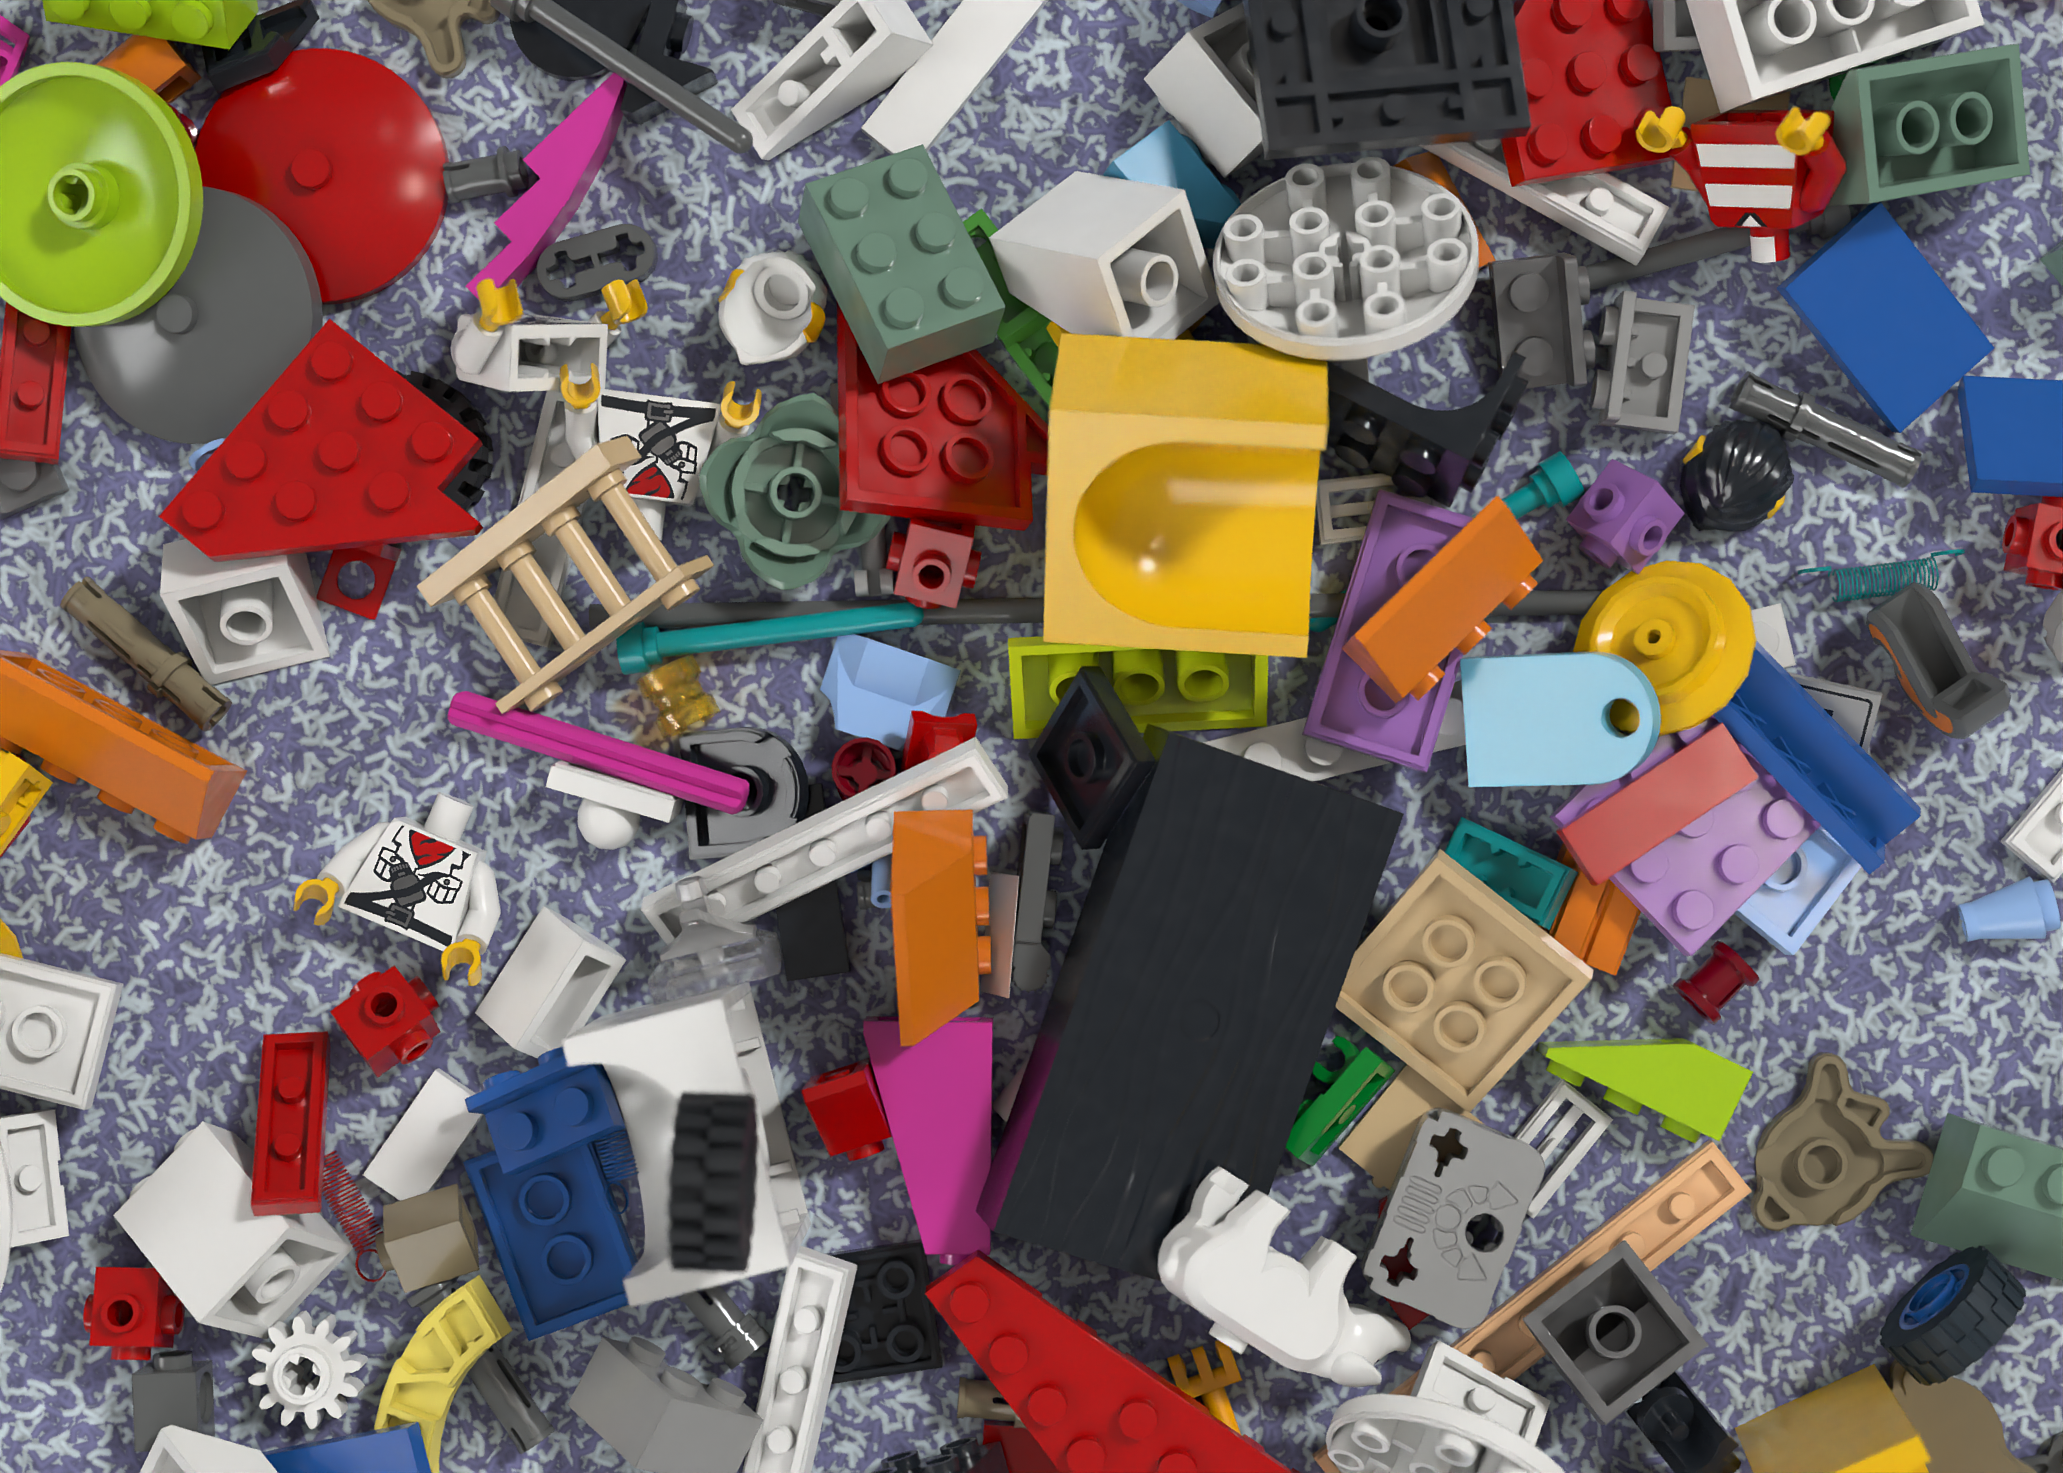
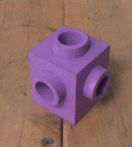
M1611 459L1589 490L1580 498L1566 521L1584 539L1580 543L1579 548L1590 559L1607 569H1610L1616 562L1639 574L1653 554L1662 547L1666 537L1685 513L1658 481Z

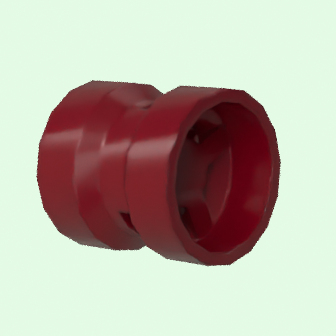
M868 737L855 738L843 744L836 752L831 765L832 778L842 801L869 789V786L873 785L876 781L875 785L898 775L895 759L889 748L880 741Z

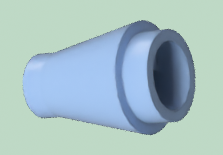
M2029 876L1972 902L1958 904L1960 920H1962V928L1967 942L1979 939H2045L2046 932L2061 928L2057 901L2048 879L2033 882Z

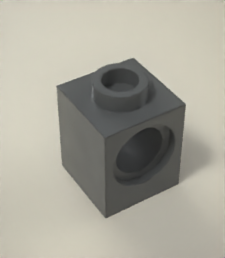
M189 1350L164 1351L154 1354L153 1362L146 1364L132 1374L135 1452L150 1451L160 1429L169 1425L215 1437L212 1360L193 1361V1352Z

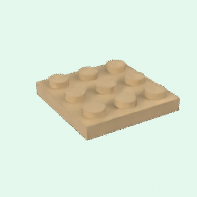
M1440 849L1357 944L1335 1007L1470 1113L1591 981L1594 970Z

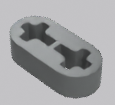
M618 224L562 240L548 246L539 257L536 266L537 278L541 286L555 299L565 302L582 300L602 294L601 289L615 280H623L625 285H627L634 279H638L639 283L648 279L655 270L658 261L657 247L650 235L641 227L632 224ZM624 238H629L635 247H645V253L636 257L637 268L631 271H627L621 262L602 264L601 258L620 251L619 241ZM564 255H568L574 264L592 261L594 268L575 274L574 280L576 285L571 288H566L560 279L551 280L550 272L559 269L558 258Z

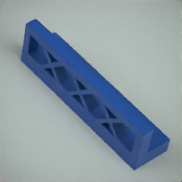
M1756 641L1748 676L1729 703L1713 714V716L1720 723L1723 722L1734 738L1870 875L1885 863V845L1921 817V807Z

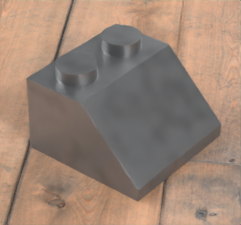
M1625 1240L1616 1245L1522 1319L1564 1380L1596 1421L1602 1425H1607L1708 1346L1707 1342Z

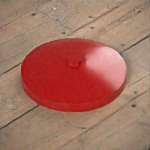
M331 48L295 50L289 54L277 70L226 89L206 117L195 148L203 187L229 191L247 197L275 214L292 231L307 253L314 268L320 288L322 305L341 304L364 299L386 289L405 276L430 248L441 227L448 205L449 197L443 179V171H445L443 164L449 162L443 135L432 112L405 80L392 70L363 55Z

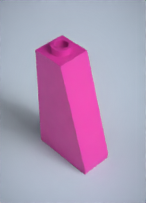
M866 1016L863 1021V1035L925 1254H940V1263L946 1265H957L978 1249L986 1255H990L991 1229L975 1211L992 1165L993 1017H955L915 1046H901L899 1016Z

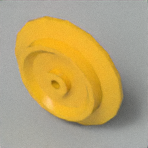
M1666 560L1644 567L1639 574L1630 571L1602 591L1581 620L1573 652H1607L1625 658L1638 667L1648 678L1658 697L1661 712V725L1658 736L1660 737L1694 728L1724 708L1748 676L1757 640L1751 607L1729 578L1701 563ZM1619 698L1611 706L1610 721L1613 726L1621 731L1634 733L1640 723L1639 711L1629 700Z

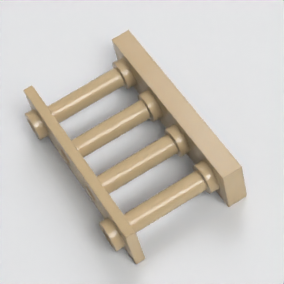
M628 436L596 444L417 585V588L430 607L456 599L460 606L467 604L520 683L519 686L495 703L502 714L525 704L533 712L554 700L563 692L558 684L559 681L662 604L669 611L691 598L700 590L695 580L714 566L708 555L677 566L623 486L627 482L623 471L641 458V455ZM590 497L595 502L602 500L656 581V583L632 601L578 522L582 515L577 507ZM545 532L549 537L556 535L610 616L587 635L584 634L532 556L537 551L532 542ZM500 567L504 572L512 571L565 650L543 668L539 667L488 591L492 584L487 577Z

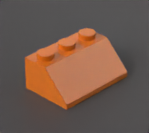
M1496 496L1353 635L1342 649L1395 703L1403 699L1408 693L1418 701L1446 674L1437 664L1455 647L1463 655H1466L1492 629L1484 619L1501 602L1511 610L1538 584L1530 574L1543 562V559L1508 506Z
M973 809L894 811L891 908L901 1046H915L979 1001V975L992 974L991 936H978V926L990 924L989 886L976 887V875H987V836H974Z

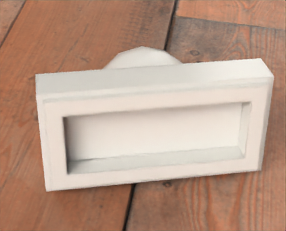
M559 760L551 765L546 783L547 788L584 798L578 809V827L585 840L599 849L614 850L627 845L634 839L639 829L640 815L668 823L680 814L684 801L682 798L563 760Z

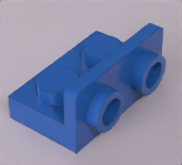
M559 1047L540 1055L537 1058L539 1066L520 1074L518 1070L507 1071L486 1079L482 1083L483 1091L465 1099L468 1112L485 1115L503 1174L517 1175L625 1127L610 1079L602 1064H580L568 1067L564 1048Z

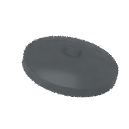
M203 187L202 222L195 249L184 272L166 295L149 309L125 321L96 327L73 326L79 356L90 381L103 400L120 417L139 430L163 440L185 444H207L213 440L226 439L322 328V299L316 274L307 253L292 231L275 214L247 197L229 191Z

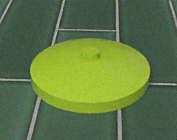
M57 62L37 66L17 74L0 86V297L17 310L35 319L62 326L96 327L111 325L137 316L152 307L166 295L184 272L192 257L201 228L203 213L201 171L192 142L184 126L174 111L158 94L136 78L121 71L80 62Z

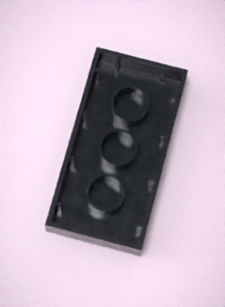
M1147 724L1143 739L1156 762L1107 837L975 1212L995 1233L1161 1281L1158 1271V1257L1163 1240L1188 1215L1195 1191L1211 1171L1219 1166L1249 1185L1240 1196L1236 1206L1255 1190L1267 1196L1269 1195L1404 814Z

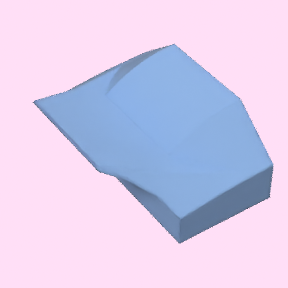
M860 635L837 636L820 690L830 700L834 714L835 729L861 738L875 739L887 747L902 751L905 747L911 710L924 711L934 716L945 717L961 670Z

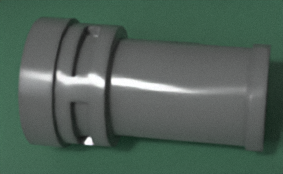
M720 1284L702 1289L711 1300V1305L706 1303L697 1290L682 1294L678 1298L687 1305L715 1339L712 1345L724 1358L723 1361L731 1370L771 1337L750 1313L744 1315Z

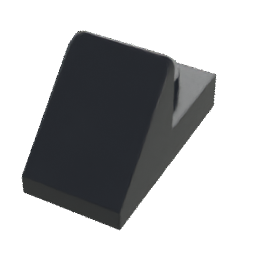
M652 0L636 56L694 95L718 84L712 69L673 58L674 52L685 53L693 30L694 17L686 14L688 7L685 1ZM628 82L620 108L628 122L641 125L669 110Z

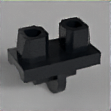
M1676 1371L1664 1379L1658 1389L1653 1388L1642 1397V1402L1634 1404L1626 1411L1674 1473H1735L1740 1468L1741 1461L1733 1453V1450L1739 1445Z

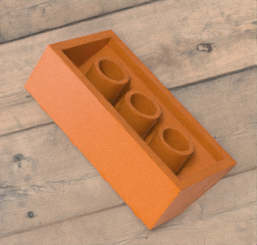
M0 650V748L14 754H20L24 748L44 759L40 768L48 774L71 784H76L78 779L81 778L100 788L96 796L100 801L127 814H132L135 808L156 818L153 828L175 841L188 844L191 837L195 840L213 837L247 773L245 769L24 652Z

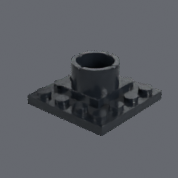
M1243 0L1265 160L1524 137L1532 127L1512 0Z

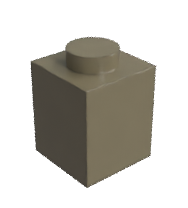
M458 1183L383 1206V1233L375 1235L376 1249L385 1272L395 1270L404 1293L479 1270L478 1236Z

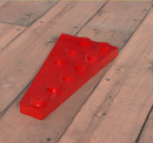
M979 1249L926 1286V1296L1060 1473H1300L1295 1468L1289 1469L1265 1452L1262 1445L1246 1434L1240 1435L1211 1415L1207 1407L1127 1352L1123 1354L1097 1336L1096 1330L1078 1318L1074 1320L1042 1298L1041 1292Z

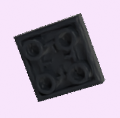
M921 1239L826 1253L827 1255L857 1265L831 1384L943 1367L935 1308L925 1294L926 1286L931 1281L927 1255L925 1254Z

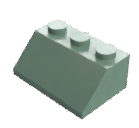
M2019 43L1849 70L1830 109L1834 110L1833 141L1846 162V172L1828 206L1869 204L2030 175Z
M1947 1113L1910 1235L1960 1251H1964L1972 1246L1974 1248L1984 1246L2001 1263L2063 1281V1147Z

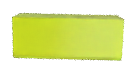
M1043 636L1008 638L1014 739L1039 738L1081 666L1101 667L1139 733L1145 732L1147 724L1168 731L1267 727L1268 656L1053 643L1043 642Z

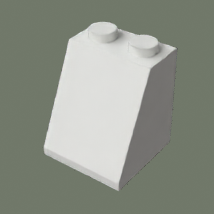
M1075 171L989 237L1009 293L1071 334L1176 339L1220 302L1184 189Z
M202 1121L196 1129L187 1132L178 1140L174 1147V1152L152 1175L141 1180L132 1189L129 1199L113 1216L198 1323L268 1339L270 1337L268 1329L278 1321L284 1322L353 1249V1245L319 1213L254 1216L250 1206L254 1151L234 1132Z

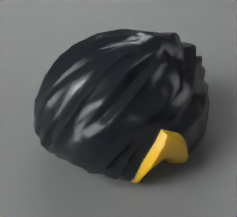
M1724 420L1721 425H1715L1712 432H1709L1707 435H1701L1694 446L1683 458L1684 466L1680 480L1684 507L1696 529L1699 531H1746L1757 526L1765 519L1769 520L1781 508L1785 501L1786 491L1794 481V475L1790 465L1791 461L1788 458L1789 452L1786 449V442L1781 439L1780 433L1776 428H1772L1769 423L1762 424L1760 421Z

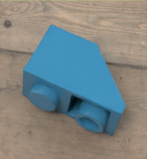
M1169 120L1114 159L1102 175L1184 189L1202 246L1205 248L1215 249L1216 241L1222 228L1241 205L1234 191L1228 186L1221 184L1204 164L1195 143L1189 137L1180 134Z

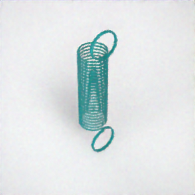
M1956 549L1930 553L1931 558H1923L1922 560L1914 559L1906 560L1905 562L1897 561V563L1864 565L1863 567L1859 566V568L1834 569L1832 576H1834L1836 571L1839 581V597L1836 596L1837 600H1835L1832 596V599L1838 603L1855 599L1863 600L1864 598L1893 596L1901 590L1899 568H1901L1903 576L1902 589L1905 588L1902 563L1906 569L1907 585H1909V574L1906 563H1908L1910 568L1911 583L1913 582L1912 567L1915 570V583H1917L1916 566L1920 574L1919 583L1922 582L1920 565L1923 567L1925 585L1926 572L1923 561H1925V566H1927L1928 570L1927 587L1935 591L1938 586L1939 572L1936 560L1933 557L1947 554L1959 556L1964 554L1965 550ZM1931 559H1933L1935 563L1937 572L1936 585L1934 589V568ZM1927 560H1929L1930 565H1931V569H1932V585H1931V586H1930V570H1929V566H1928ZM1894 564L1898 572V590L1896 589V574L1893 566ZM1889 565H1891L1894 574V590H1892V575ZM1877 566L1881 574V592L1879 591V575L1877 571ZM1881 566L1883 567V570H1884V572H1885V578H1886L1885 592H1884V590H1883L1884 579H1883V574H1882ZM1885 566H1887V570L1889 571V576H1890V589H1889V591H1888V589H1887V588H1888V577H1887V572H1886ZM1832 567L1808 568L1798 570L1797 572L1798 575L1809 572L1829 571L1828 577H1830ZM1873 567L1877 576V592H1875V577L1872 569ZM1860 568L1862 570L1865 581L1864 594L1862 593V577L1860 573ZM1864 568L1866 569V572H1867V574H1868V579H1869V590H1868V594H1867V592H1866V589H1867V581H1866V575H1865V572H1864ZM1868 568H1870V572L1872 573V577H1873V592H1872V593H1871V579H1870V574H1869ZM1852 569L1856 579V594H1854V581L1851 572ZM1856 569L1858 570L1857 572L1859 573L1860 577V595L1858 593V579ZM1847 570H1849V574H1850V576H1851V581H1852V593H1851V595L1849 594V592H1850V583H1849V577H1848ZM1839 571L1841 572L1843 579V597L1841 595V581ZM1843 571H1845L1848 583L1847 596L1845 595V579Z

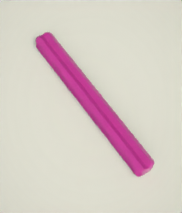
M468 691L455 693L451 700L448 721L454 726L729 814L741 812L747 802L749 783L745 779L519 707L502 714L495 704L497 700Z

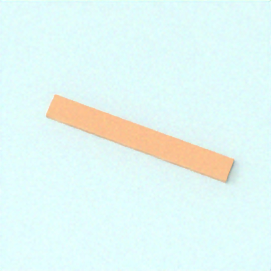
M1710 1139L1707 1140L1487 1315L1481 1324L1471 1328L1453 1342L1450 1347L1482 1363V1367L1502 1378L1508 1377L1511 1380H1515L1546 1355L1522 1320L1525 1316L1623 1240L1629 1244L1651 1272L1752 1192V1190L1714 1142ZM1420 1369L1389 1394L1410 1396ZM1326 1444L1312 1454L1325 1473H1341L1335 1463L1329 1458Z

